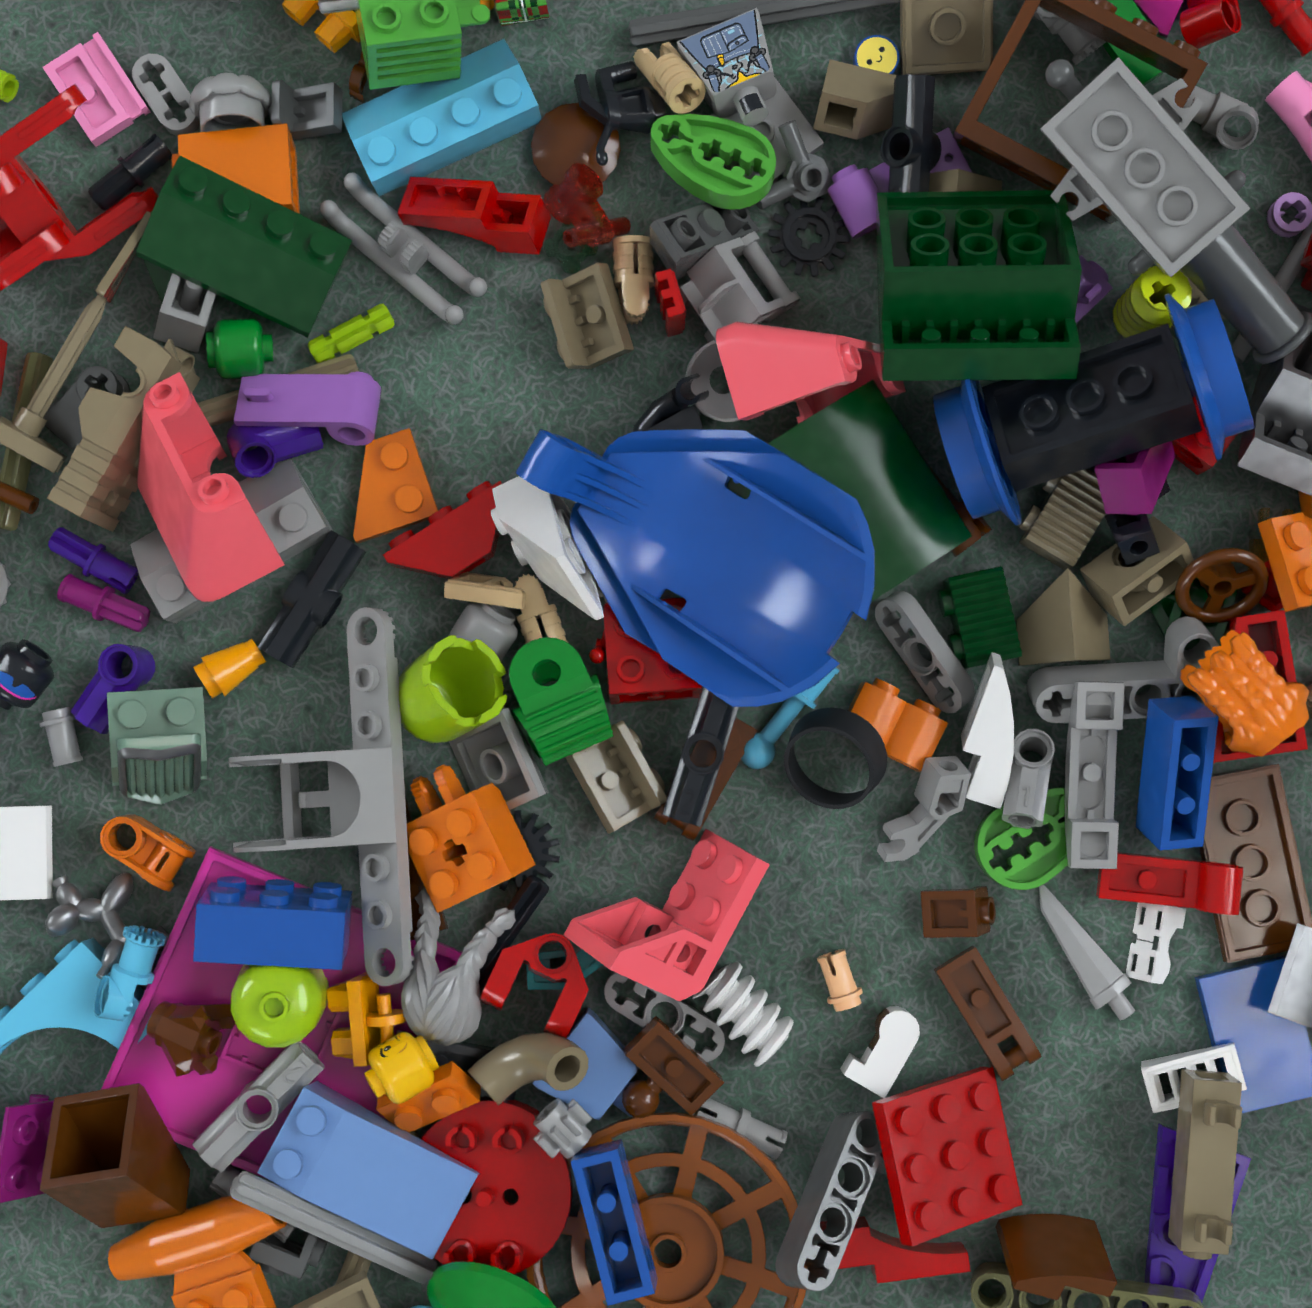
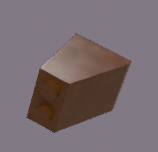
M137 1083L54 1098L40 1184L42 1192L100 1228L165 1219L183 1214L186 1211L190 1168L144 1086Z

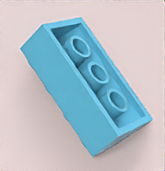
M504 39L461 58L460 78L402 85L342 113L343 121L354 147L379 196L408 184L410 177L426 176L526 130L541 121L539 105L517 59Z

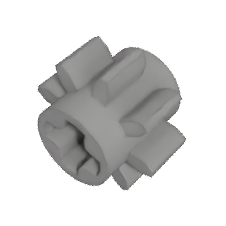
M557 1098L549 1103L534 1120L533 1124L540 1132L533 1139L551 1158H554L558 1152L566 1159L571 1158L591 1138L592 1132L585 1125L592 1120V1117L574 1099L565 1105Z

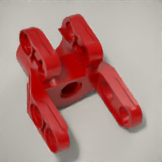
M76 84L60 93L0 136V291L44 261L92 254L141 220L147 211L152 212L158 195L151 186L141 192H132L76 230L51 192L20 157L19 154L72 118L77 107L87 100Z

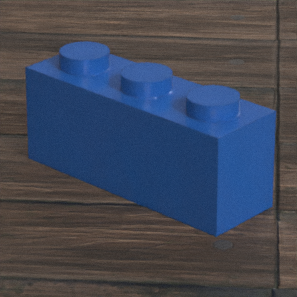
M1193 696L1149 699L1135 827L1160 851L1203 847L1219 717Z
M622 1139L581 1149L572 1157L571 1165L607 1306L655 1294L658 1278Z

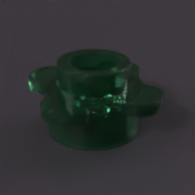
M567 220L557 230L553 238L545 241L544 251L548 257H555L562 264L565 273L572 275L580 271L581 263L588 256L596 255L598 252V242L593 237H587L577 221ZM568 244H574L576 246L575 249L569 251L567 249Z

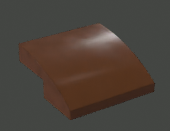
M1026 1214L998 1220L995 1227L1013 1289L1054 1300L1059 1299L1065 1286L1106 1297L1111 1296L1117 1280L1095 1220L1061 1214Z

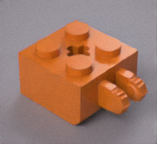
M445 764L437 767L433 773L436 781L435 784L438 785V790L445 805H442L431 781L428 778L419 776L413 779L410 786L422 816L407 823L408 853L437 913L509 880L536 865L500 789L493 783H490L466 794L459 779L456 777L454 769Z

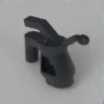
M633 61L596 70L595 82L599 102L590 95L586 74H576L574 80L579 107L601 122L604 127L596 146V161L600 166H604L608 162V156L604 149L612 130L623 129L649 134L651 133L653 123L658 118L666 115L664 99L655 89L642 85L617 92L614 90V84L637 78V68Z

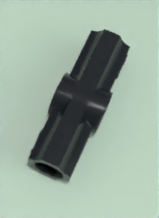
M905 74L896 75V78H894L892 127L885 132L880 145L881 157L890 166L888 192H929L930 171L937 165L942 151L941 141L938 135L932 131L935 94L934 76Z
M331 530L306 571L301 570L288 586L281 602L283 607L258 645V648L278 661L294 668L308 648L317 630L323 628L337 610L343 598L341 592L366 551Z
M704 687L702 688L685 744L682 747V753L662 815L699 827L702 825L739 707L730 706ZM699 740L709 741L716 750L714 762L704 768L694 765L689 756L692 744Z

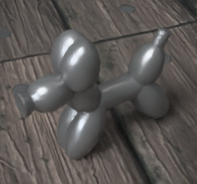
M130 873L116 876L107 886L101 900L96 898L82 899L80 890L73 883H68L66 875L61 876L52 883L54 887L58 888L56 898L60 906L54 908L48 914L45 921L46 932L52 937L63 936L77 925L79 919L88 922L101 921L112 940L103 952L102 967L96 974L99 979H102L104 975H108L113 964L119 963L126 938L123 936L125 924L118 912L130 899L133 891V876ZM164 934V936H166V942H165V945H166L167 940H168V936ZM165 945L158 948L157 954L163 951Z

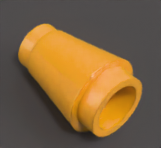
M251 638L246 642L201 657L203 662L193 668L213 699L221 693L225 697L259 668L258 666L265 663L266 660Z

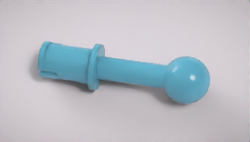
M836 667L815 686L785 700L762 731L756 733L754 738L746 743L744 755L741 758L742 762L752 769L767 767L775 756V742L805 705L813 709L817 706L814 701L840 670Z

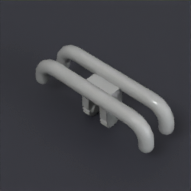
M348 173L344 178L345 188L365 209L386 225L381 231L378 241L374 240L356 225L331 200L322 202L320 206L321 215L339 234L351 239L352 245L437 316L451 325L459 324L464 317L463 310L459 306L451 304L417 276V271L428 260L457 286L477 298L485 295L487 291L486 281L471 274L415 226L403 225L397 214L398 212L374 193L358 174Z

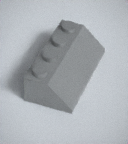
M292 458L275 463L274 468L262 477H247L239 482L246 498L283 562L322 541L331 530L333 531ZM158 529L130 544L140 579L163 620L178 623L213 603L200 601L191 594Z

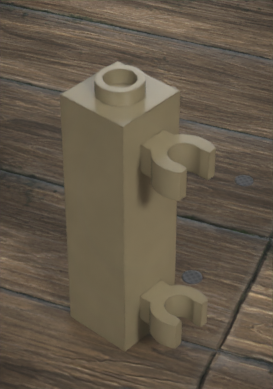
M1181 1070L1168 1237L1180 1251H1183V1255L1200 1260L1211 1259L1212 1254L1228 1255L1229 1245H1232L1233 1223L1231 1222L1236 1153L1238 1129L1241 1128L1243 1108L1240 1106L1242 1083L1226 1072Z

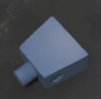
M588 1007L566 1038L583 1049L588 1057V1070L583 1080L574 1088L566 1091L555 1090L545 1081H534L532 1084L545 1093L559 1098L566 1104L574 1099L596 1120H600L611 1104H614L629 1117H633L625 1110L622 1103V1095L639 1067L625 1056L623 1050L625 1045L598 1015Z

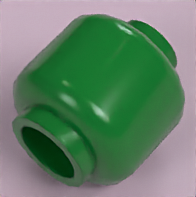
M221 319L215 323L213 331H206L208 367L216 368L217 374L222 379H241L242 377L257 376L263 374L265 362H274L272 334H263L262 326L256 319Z

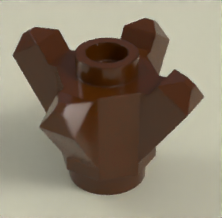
M163 1001L155 1008L147 1024V1035L154 1038L155 1044L162 1048L176 1077L186 1075L193 1070L197 1071L200 1075L213 1073L217 1069L218 1057L215 1053L222 1041V1032L220 1030L232 1029L235 1025L230 1011L231 1004L186 1006L182 1003Z

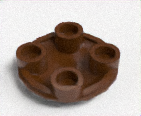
M579 103L560 105L546 113L535 127L531 141L534 166L541 176L556 188L572 192H592L599 184L607 180L617 166L621 151L619 133L617 130H612L604 149L608 156V162L606 165L600 166L596 161V146L604 129L603 124L579 107Z

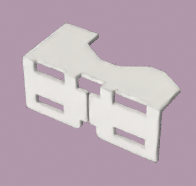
M1138 902L1133 933L1137 934L1136 943H1131L1126 968L1127 977L1163 984L1169 974L1171 965L1168 953L1170 939L1177 928L1183 929L1186 908ZM1142 907L1146 908L1143 925L1140 924ZM1158 911H1162L1160 928L1158 930L1156 929ZM1154 936L1159 937L1157 950H1152L1153 943H1150L1153 942ZM1134 954H1137L1135 971H1131ZM1150 957H1154L1152 974L1148 975Z

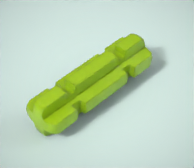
M378 304L367 310L368 315L363 317L359 314L329 330L330 335L324 337L321 334L310 340L308 348L317 363L336 358L335 353L340 351L343 354L374 338L372 335L374 332L378 331L381 334L393 328L395 323L388 308L384 304Z

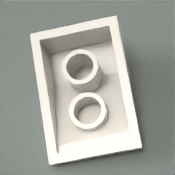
M520 476L493 488L492 492L496 508L491 510L492 519L501 535L509 533L513 539L511 545L522 566L529 564L539 580L594 620L603 618L604 613L595 579L572 538L570 529L571 511L563 498L537 488Z

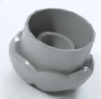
M220 73L216 76L202 79L194 87L189 100L192 113L200 119V132L265 126L264 119L269 115L268 108L271 105V95L268 89L259 81L248 75H236L234 73Z

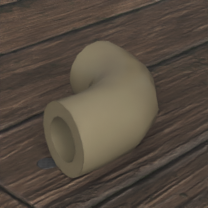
M548 1032L529 1033L499 1044L479 1059L467 1072L499 1106L521 1086L534 1081H545L552 1088L559 1091L574 1088L583 1080L587 1073L588 1057L583 1049L564 1037Z

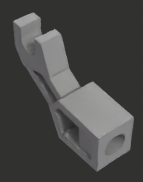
M957 756L925 758L914 792L915 797L920 803L910 814L884 823L883 831L890 840H893L889 843H879L877 852L884 862L903 861L915 855L949 816L963 810L971 773Z

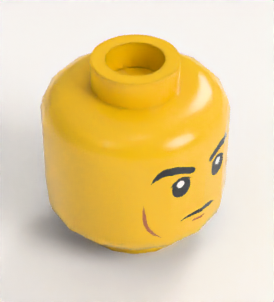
M403 1031L370 1050L368 1061L371 1069L366 1071L364 1076L377 1098L386 1094L391 1102L402 1104L431 1087L434 1082L433 1071L438 1069L439 1066L422 1035L414 1038L410 1033Z

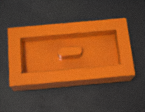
M451 1061L433 1071L434 1082L428 1089L402 1104L391 1102L386 1094L377 1099L376 1110L398 1128L410 1133L480 1102L481 1086L456 1063Z

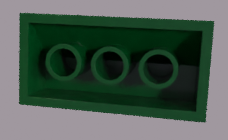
M179 156L159 193L136 250V256L308 338L342 268L352 240L197 163Z

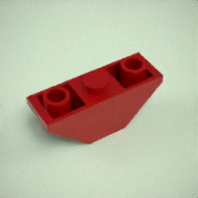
M490 481L479 484L466 494L469 500L454 510L451 505H448L432 514L427 519L430 525L416 534L412 530H408L395 537L388 544L391 550L383 554L387 563L396 568L451 579L465 572H470L493 558L500 532L496 528L491 516V510L496 508L492 489L501 485L502 482L498 481L492 485Z

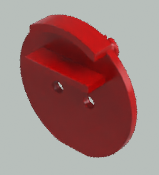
M481 1097L480 1102L439 1120L421 1138L424 1142L479 1172L470 1190L472 1193L471 1200L464 1202L434 1257L443 1265L452 1262H475L516 1274L543 1258L561 1236L572 1204V1178L567 1159L560 1152L554 1158H551L533 1139L540 1132L533 1124L539 1114L537 1109L517 1100H504L498 1106L491 1098ZM514 1189L518 1193V1201L516 1203H508L504 1198L505 1190Z

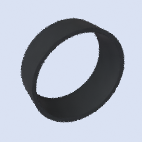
M820 708L804 715L794 726L784 755V767L790 783L806 800L824 808L844 809L861 802L880 783L887 768V752L877 730L863 717L841 708ZM814 731H830L848 738L862 751L869 767L867 787L854 793H837L815 784L800 768L794 752V743L803 735Z

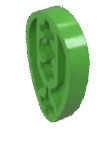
M699 114L665 115L653 123L650 135L652 153L663 170L677 184L695 197L718 208L735 210L747 208L758 203L770 191L774 181L776 155L770 141L756 129L733 120ZM672 135L679 137L678 139L673 138L670 143L663 141V138L669 139ZM712 153L719 155V157H713L711 161L704 159V157L709 158ZM732 161L740 163L739 166H734L731 171L724 168V165H730ZM753 171L760 174V176L755 175L751 180L745 178V174L749 176Z
M1065 788L1048 789L1043 825L1047 824L1050 829L1045 834L1047 842L1044 845L1039 841L1029 843L1026 846L1028 852L1026 857L1018 853L1012 854L1006 859L1009 867L1005 870L1001 866L991 867L989 861L994 857L991 849L995 846L1000 850L1009 849L1013 845V840L1011 839L1013 834L1020 838L1027 837L1033 832L1032 827L1030 829L1014 827L1010 823L1002 821L1004 803L1001 809L994 808L982 819L975 834L974 850L977 862L988 878L1003 887L1027 890L1045 884L1068 865L1065 818L1058 822L1065 815Z

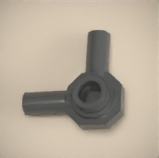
M795 120L778 127L791 161L787 163L783 179L774 183L768 194L756 203L760 210L789 196L802 202H809L827 192L831 176L825 160L812 153H807Z

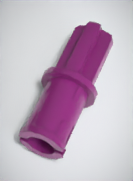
M68 574L62 580L57 592L59 601L67 602L92 613L93 619L97 621L106 619L135 632H141L148 625L150 609L117 595L115 589L110 586H106L103 589L79 579L73 574Z

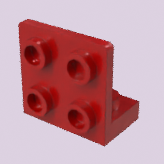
M684 598L661 599L679 611L686 604ZM609 603L604 604L607 672L611 704L700 697L702 691L700 684L664 661L659 653L625 634Z

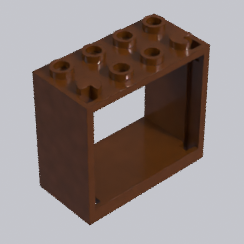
M1025 0L956 128L953 138L958 144L1045 190H1055L1069 171V169L977 121L1039 6L1177 80L1182 78L1188 86L1185 89L1178 90L1175 95V103L1180 108H1183L1208 64L1198 58L1201 52L1184 41L1175 40L1174 44H1171L1157 36L1159 29L1145 20L1134 18L1132 22L1123 19L1115 14L1117 7L1107 0ZM1066 192V200L1077 206V196L1072 192ZM1104 204L1088 212L1109 224L1118 221Z

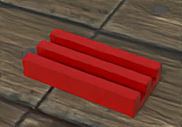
M671 268L656 272L655 297L657 303H660L662 320H666L665 330L667 336L671 337L681 334L685 330L686 308L675 272Z

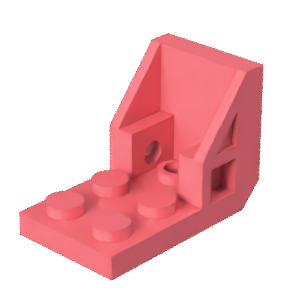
M705 829L701 839L694 846L691 857L681 876L672 887L663 909L633 897L573 918L563 936L608 969L677 1001H682L703 990L770 864ZM654 925L648 937L645 938L647 928Z

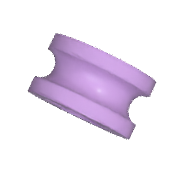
M1296 192L1283 194L1271 204L1267 211L1268 226L1280 237L1289 238L1296 236L1309 226L1312 221V203L1306 196ZM1293 206L1299 212L1295 218H1299L1300 222L1293 220L1287 224L1281 218L1285 212L1280 211V208L1287 210Z

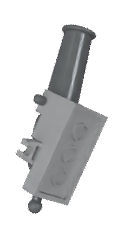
M1119 57L1086 87L1076 78L1074 67L1068 60L1058 59L1051 62L1046 69V81L1052 88L1059 89L1070 102L1041 127L1040 130L1072 166L1050 195L1052 199L1058 203L1060 197L1066 192H1072L1077 196V207L1066 213L1072 221L1104 204L1142 248L1129 261V272L1133 275H1141L1154 264L1163 274L1172 277L1181 270L1208 300H1215L1219 312L1254 348L1253 357L1256 362L1261 364L1272 363L1294 351L1312 331V314L1300 311L1233 225L1235 221L1250 209L1237 194V191L1246 182L1245 174L1240 170H1234L1223 178L1183 132L1204 103L1198 97H1195L1188 108L1177 106L1175 103L1176 93L1178 90L1185 89L1188 86L1182 78L1151 95Z

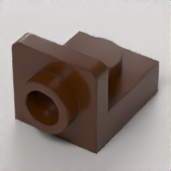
M977 886L971 889H931L921 891L924 938L979 937L990 932V925H993L995 922L996 909L993 898L988 897L987 886Z

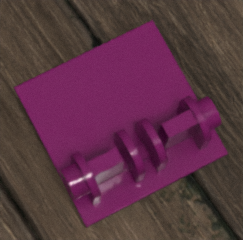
M31 1094L29 1102L5 1108L0 1139V1203L45 1194L40 1190L54 1103V1100H49L47 1095Z

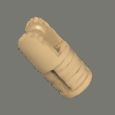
M670 42L661 44L659 50L660 57L658 59L648 48L638 49L637 52H634L635 55L633 57L636 66L673 112L686 114L701 104L706 93L704 82Z
M625 235L613 239V282L615 288H618V298L626 324H638V321H642V317L649 310V288L654 286V253L652 251L653 247L650 244V237Z
M529 573L528 575L523 574L522 577H518L519 580L515 581L516 586L514 588H522L526 592L525 608L521 609L522 614L516 617L518 624L521 626V633L525 638V644L532 640L543 638L536 620L541 618L547 637L561 639L569 643L566 640L560 616L557 614L556 605H548L544 590L538 581L539 579H536L534 575L530 576Z

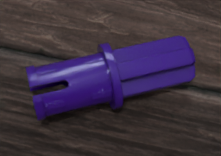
M63 527L57 528L48 542L51 551L81 567L84 576L89 577L92 575L101 579L125 595L136 582L137 577L135 576L139 575L137 567L120 560L106 551L105 545L99 544L95 546Z

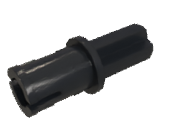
M153 134L151 138L125 159L120 156L117 159L119 165L89 188L88 193L101 209L107 210L135 186L138 185L140 188L145 186L143 181L159 167H162L171 160L172 153L156 134Z

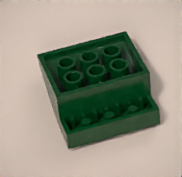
M1054 190L877 192V289L882 381L1077 378L1081 345L1075 315L1082 268L1072 222L1066 215L1069 209L1065 193L1060 197L1059 202L1056 203L1050 196Z
M874 379L768 443L858 500L868 522L875 549V583L871 602L973 536ZM730 477L727 484L728 489L743 499H747L751 490L740 483H734Z

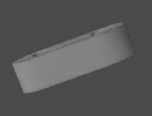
M159 54L141 56L132 68V78L160 123L170 134L175 136L195 132L200 125V119L192 113L189 106L191 94L172 65L164 56ZM152 68H155L159 73L162 72L160 77L167 88L160 92L153 82L148 81L149 75L147 72ZM175 99L182 109H186L185 115L187 119L181 123L176 118L171 119L174 114L167 102Z

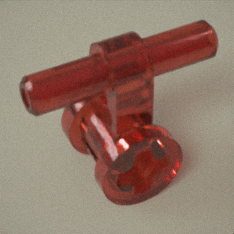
M574 163L565 172V180L560 185L551 186L543 198L546 209L556 220L575 226L565 230L563 233V241L570 248L585 244L590 247L608 244L613 237L626 235L631 229V223L628 218L622 216L609 219L597 201L603 194L602 181L594 170L582 163Z

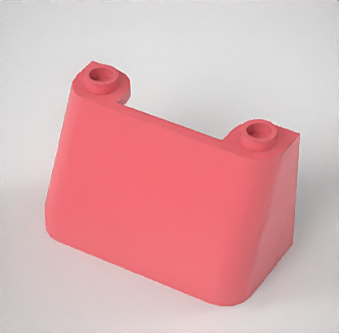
M738 321L721 327L716 331V344L738 420L748 421L764 415L765 411L794 401L797 403L800 416L796 417L799 424L873 379L885 398L906 392L903 381H882L880 344L837 334Z
M178 372L156 383L145 395L142 411L137 484L185 585L196 599L203 602H213L275 571L285 564L238 481L226 473L211 475L210 468L214 459L217 457L221 460L227 457L181 373Z

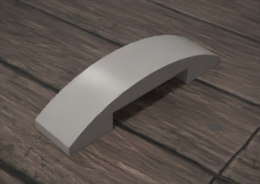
M1075 681L1070 708L1065 761V835L1069 868L1117 869L1119 823L1114 820L1117 730H1123L1124 682Z

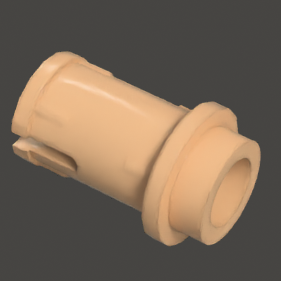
M845 949L836 950L833 955L829 952L819 956L817 961L820 963L830 996L827 998L828 1004H833L836 1012L860 1005L862 1002L859 995L863 991L861 987L856 986L846 958Z

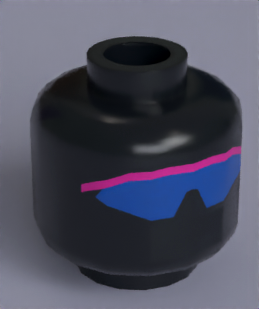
M22 639L19 643L7 642L0 647V707L6 710H10L13 705L20 708H30L54 679V672L50 666L53 661L52 658L43 649L28 640Z

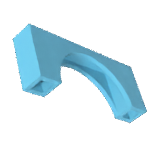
M94 938L80 943L74 939L54 957L58 965L45 976L40 972L20 990L24 998L14 1008L6 1005L0 1010V1055L9 1045L26 1033L45 1028L59 1027L72 1028L94 1034L119 1050L145 991L139 985H136L134 999L131 1001L133 1006L127 1007L130 1010V1014L125 1021L96 1017L94 1001L97 987L101 980L96 974L102 967V956L105 949ZM147 1024L138 1043L147 1035Z

